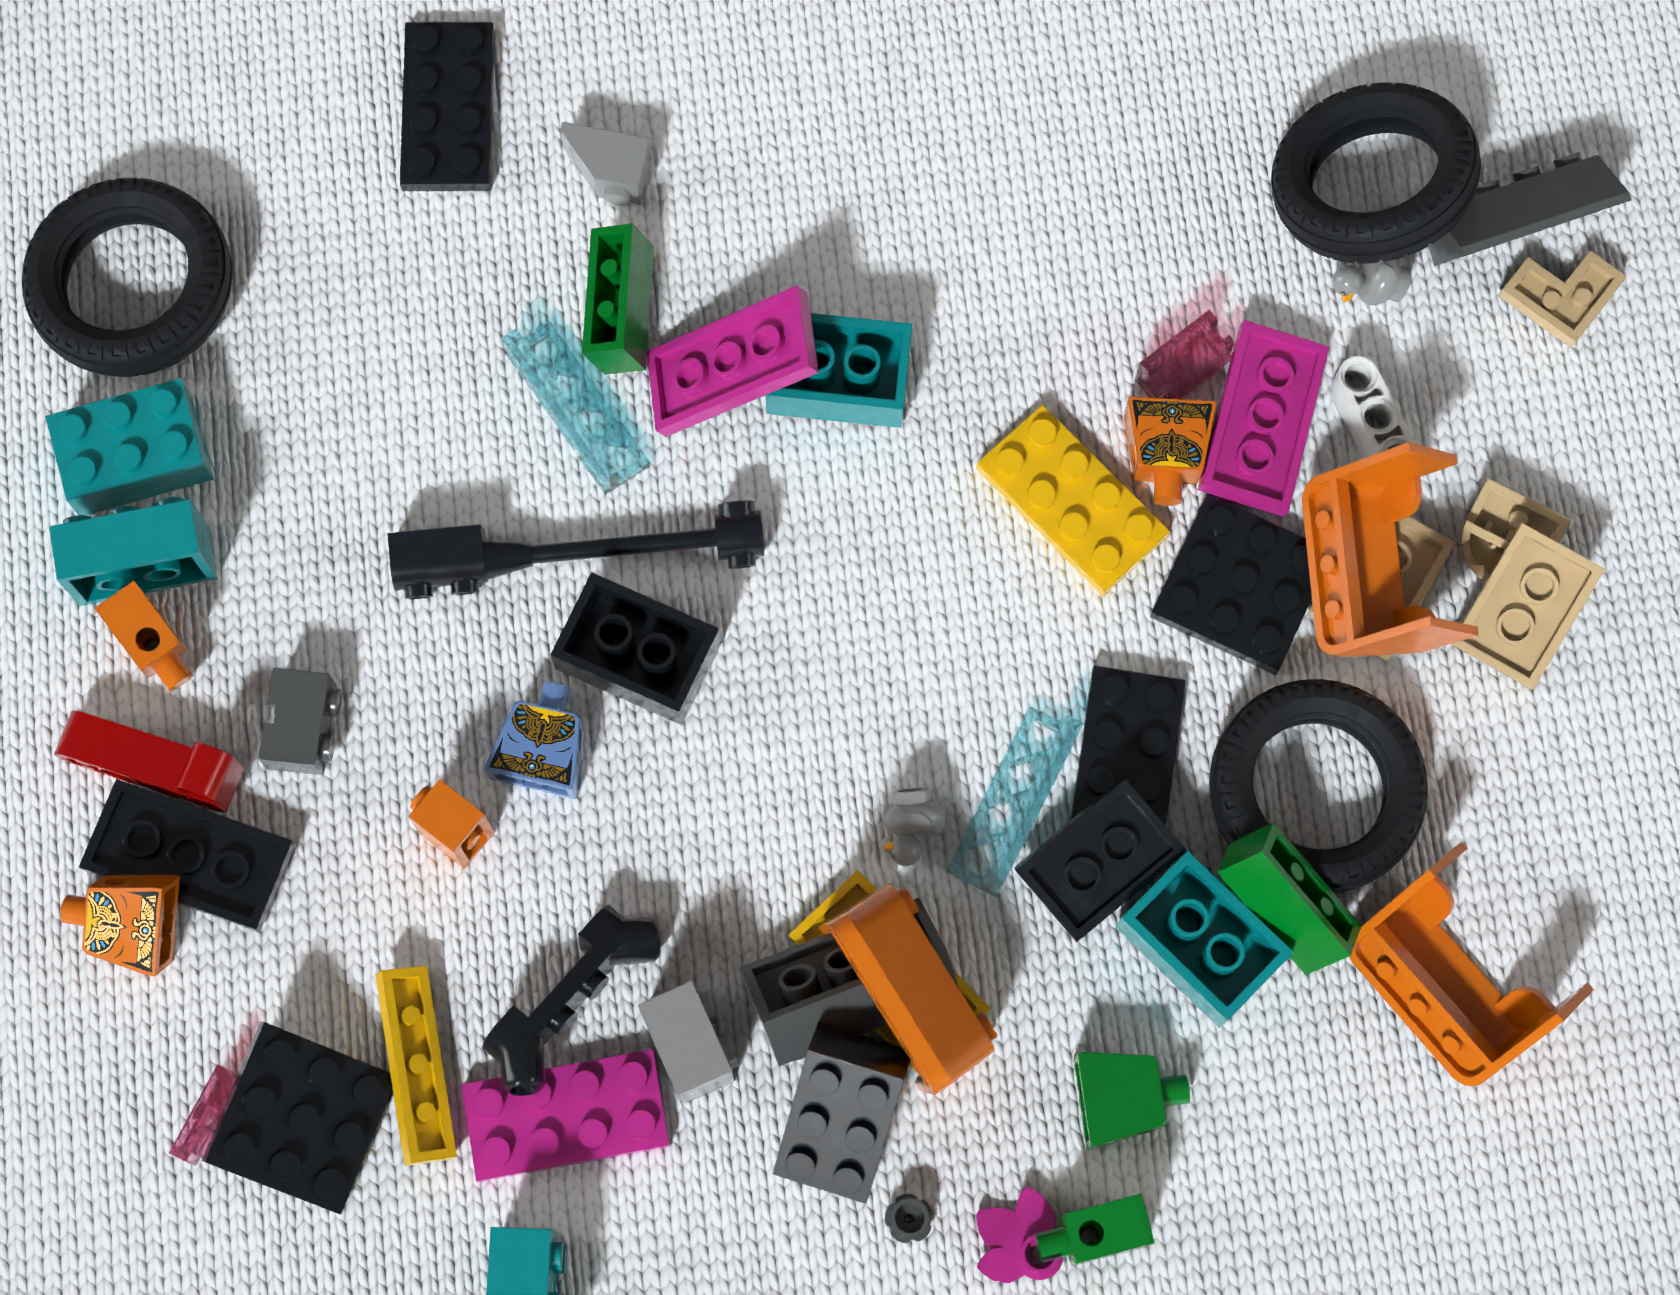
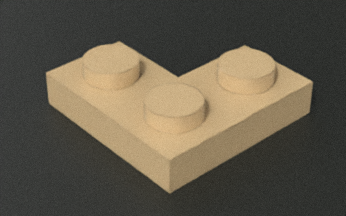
M1589 251L1564 283L1527 257L1498 296L1572 349L1627 276L1592 251Z

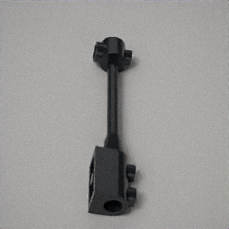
M755 501L725 502L718 504L719 514H714L715 528L542 545H531V543L486 542L485 529L481 524L387 533L392 583L395 591L404 590L405 599L408 600L433 597L432 587L451 586V595H467L479 593V583L488 582L489 579L532 567L533 564L707 547H717L718 560L728 559L729 569L750 568L756 566L755 557L764 556L760 510H755Z

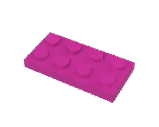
M796 285L648 350L647 361L655 430L665 437L819 373L807 292Z
M1243 320L1235 340L1197 490L1282 517L1289 512L1329 346Z
M653 1049L545 1069V1086L540 1092L532 1095H511L501 1087V1077L461 1084L475 1178L478 1183L670 1147Z

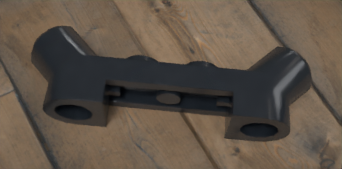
M610 905L602 908L578 933L580 950L585 955L530 1016H526L513 1005L487 1035L482 1049L500 1062L501 1087L515 1096L532 1095L540 1092L546 1083L543 1048L545 1043L554 1033L561 1036L568 1030L577 1017L575 1010L586 998L593 1000L602 992L609 981L607 974L615 965L655 962L660 957L658 922L652 917L625 919Z

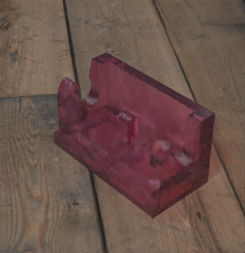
M1208 310L1141 361L1134 380L1149 398L1183 399L1230 362V353L1234 346L1233 339L1230 335L1223 339L1216 330L1218 319Z

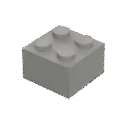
M689 981L638 1004L641 1015L681 1106L734 1082L732 1069L739 1066L738 1060L726 1033L719 1037L716 1036L712 1025L719 1022L718 1015L706 989L697 992L693 982Z

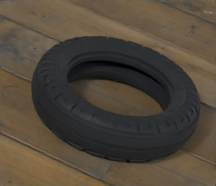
M1392 82L1371 83V86H1367V84L1346 89V92L1340 91L1323 99L1322 103L1318 102L1300 116L1287 131V134L1279 144L1272 166L1271 191L1274 205L1288 231L1301 244L1319 255L1348 263H1355L1357 261V263L1361 264L1379 263L1380 260L1387 262L1400 259L1406 254L1409 256L1429 246V243L1433 244L1438 241L1464 216L1474 198L1479 183L1481 170L1479 145L1471 125L1461 111L1449 100L1431 90L1417 87L1416 85L1406 83L1393 84ZM1382 133L1412 136L1429 145L1438 156L1436 170L1428 184L1410 199L1388 209L1374 212L1344 211L1329 206L1313 191L1314 179L1321 164L1343 145L1365 136Z
M116 178L115 180L110 179L92 184L88 188L85 187L67 197L68 199L63 200L50 211L36 229L27 247L22 269V292L27 313L37 333L63 359L84 370L101 375L118 377L146 375L161 371L182 361L196 351L216 329L230 297L232 286L231 255L225 236L218 223L208 210L192 196L174 186L152 179ZM133 224L149 225L169 232L185 246L188 257L186 283L173 306L158 319L134 329L106 330L86 323L73 313L67 293L69 273L82 249L97 236L120 226Z
M1324 679L1298 680L1273 687L1250 700L1234 715L1222 732L1216 745L1210 768L1209 790L1211 805L1218 827L1229 845V843L1269 825L1255 797L1253 774L1260 750L1273 736L1285 729L1302 724H1323L1338 728L1357 739L1368 750L1378 767L1383 795L1377 820L1364 837L1340 848L1314 849L1301 846L1292 841L1290 842L1334 893L1349 891L1371 883L1387 873L1404 857L1422 826L1427 807L1428 782L1419 746L1407 725L1387 704L1358 687Z

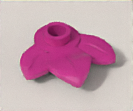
M1025 1187L1018 1197L1014 1211L995 1207L981 1209L977 1212L976 1220L979 1234L984 1243L990 1248L977 1264V1268L986 1277L995 1282L1011 1283L1023 1276L1033 1280H1045L1058 1272L1063 1263V1258L1037 1265L1029 1257L1031 1248L1037 1246L1035 1233L1054 1229L1056 1220L1051 1205L1036 1190Z

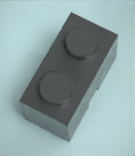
M273 668L267 705L275 707L274 723L264 722L258 760L267 770L323 775L325 762L332 761L335 737L334 734H329L332 716L338 717L340 713L342 692L341 689L336 688L337 685L329 673Z

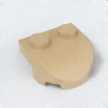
M1486 478L1461 528L1460 543L1462 553L1470 569L1486 582L1520 523H1524L1559 543L1571 519Z

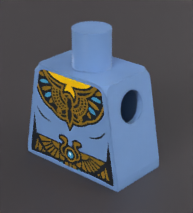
M543 682L538 705L523 701H516L485 766V771L490 780L572 799L577 798L583 722L580 715L565 711L571 691L569 687L554 682Z

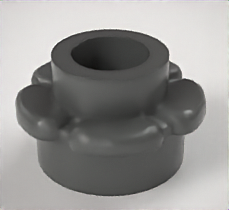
M913 1194L898 1196L895 1200L896 1203L889 1205L885 1212V1224L891 1228V1236L902 1243H909L910 1240H923L931 1231L929 1223L933 1218V1212L930 1205L925 1200H918ZM907 1214H911L914 1217V1221L910 1224L904 1220Z

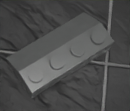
M1580 152L1554 160L1555 169L1542 174L1539 165L1512 174L1514 183L1500 187L1498 179L1478 185L1474 198L1461 220L1438 241L1428 244L1433 264L1437 266L1631 201L1629 191L1598 155L1582 160Z
M920 898L913 899L919 909V912L913 915L959 988L948 951ZM831 933L821 935L740 967L779 1066L806 1057L818 1022L856 1034H863L880 1026L888 1025Z

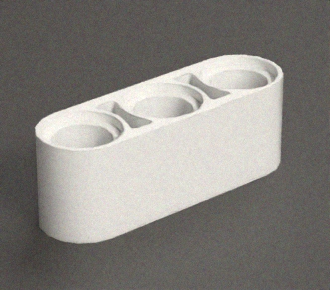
M1354 356L1345 360L1331 383L1330 392L1362 459L1408 442L1415 443L1374 362L1362 356ZM1355 377L1363 383L1364 389L1350 387L1346 383L1345 378ZM1365 417H1377L1383 423L1384 428H1372L1367 424Z

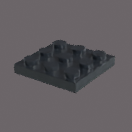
M1207 493L1151 612L1150 618L1277 675L1312 599L1306 538Z
M260 1021L201 1161L341 1215L392 1092L391 1075L385 1070Z

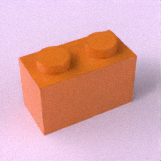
M441 779L433 787L427 785L421 789L410 805L413 811L408 817L420 835L463 869L469 865L494 835V831L485 814Z

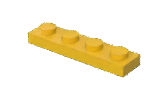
M427 965L381 970L375 976L404 1166L451 1160L457 1157Z

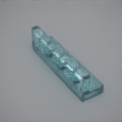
M550 321L525 337H522L516 328L501 338L506 356L604 495H607L651 466L648 458ZM549 338L557 349L554 365L541 363L531 348ZM562 358L570 368L561 366ZM559 375L579 380L582 384L579 400L565 398L557 386ZM587 393L592 398L594 403L585 402ZM583 410L604 415L607 420L604 436L589 432L581 420ZM612 428L619 438L610 437ZM608 446L628 449L636 461L617 472L606 456Z
M1032 706L1029 707L947 868V873L998 897L1081 731L1083 722L1066 715L1062 722ZM1034 721L1056 732L1057 735L1050 748L1032 754L1026 735ZM1022 745L1025 756L1014 759ZM1045 758L1038 771L1035 760ZM1028 763L1034 779L1030 789L1011 794L1005 777L1008 770ZM1000 786H1002L1005 797L994 800ZM1024 798L1017 812L1014 801ZM1008 804L1013 818L1009 830L990 835L985 820L988 810ZM981 826L984 838L973 841ZM1003 840L998 852H996L993 842ZM987 845L992 864L985 878L960 866L968 850Z

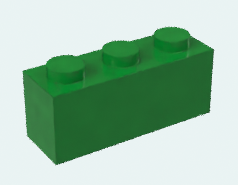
M633 223L591 228L582 354L604 375L646 370L654 246Z
M1274 822L1229 843L1217 873L1221 876L1227 888L1233 891L1246 907L1294 952L1289 959L1293 960L1305 975L1351 956L1362 925Z

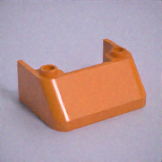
M1408 442L1317 475L1307 483L1302 494V510L1316 640L1323 652L1340 657L1421 653L1479 636L1478 626L1436 618L1434 613L1426 607L1414 605L1405 608L1395 522L1410 517L1418 509L1422 499L1420 477L1458 464L1457 455Z
M1461 841L1361 926L1349 958L1446 1071L1463 1085L1477 1086L1485 1082L1564 1022L1594 989L1587 982L1556 1007L1541 991L1530 986H1520L1504 997L1440 926V923L1451 914L1454 908V897L1450 888L1438 874L1468 849Z
M889 883L881 886L827 920L818 928L823 935L832 934L921 1077V1079L915 1082L918 1089L922 1092L936 1095L994 1052L995 1049L991 1041L998 1036L983 1012L978 1015L974 1014L913 915L919 912V909L910 893L904 886L896 890Z

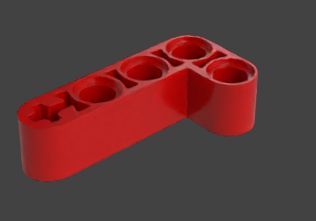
M76 710L71 711L54 752L56 757L71 764L222 813H227L244 767L234 756L218 748L202 743H194L193 747H189Z

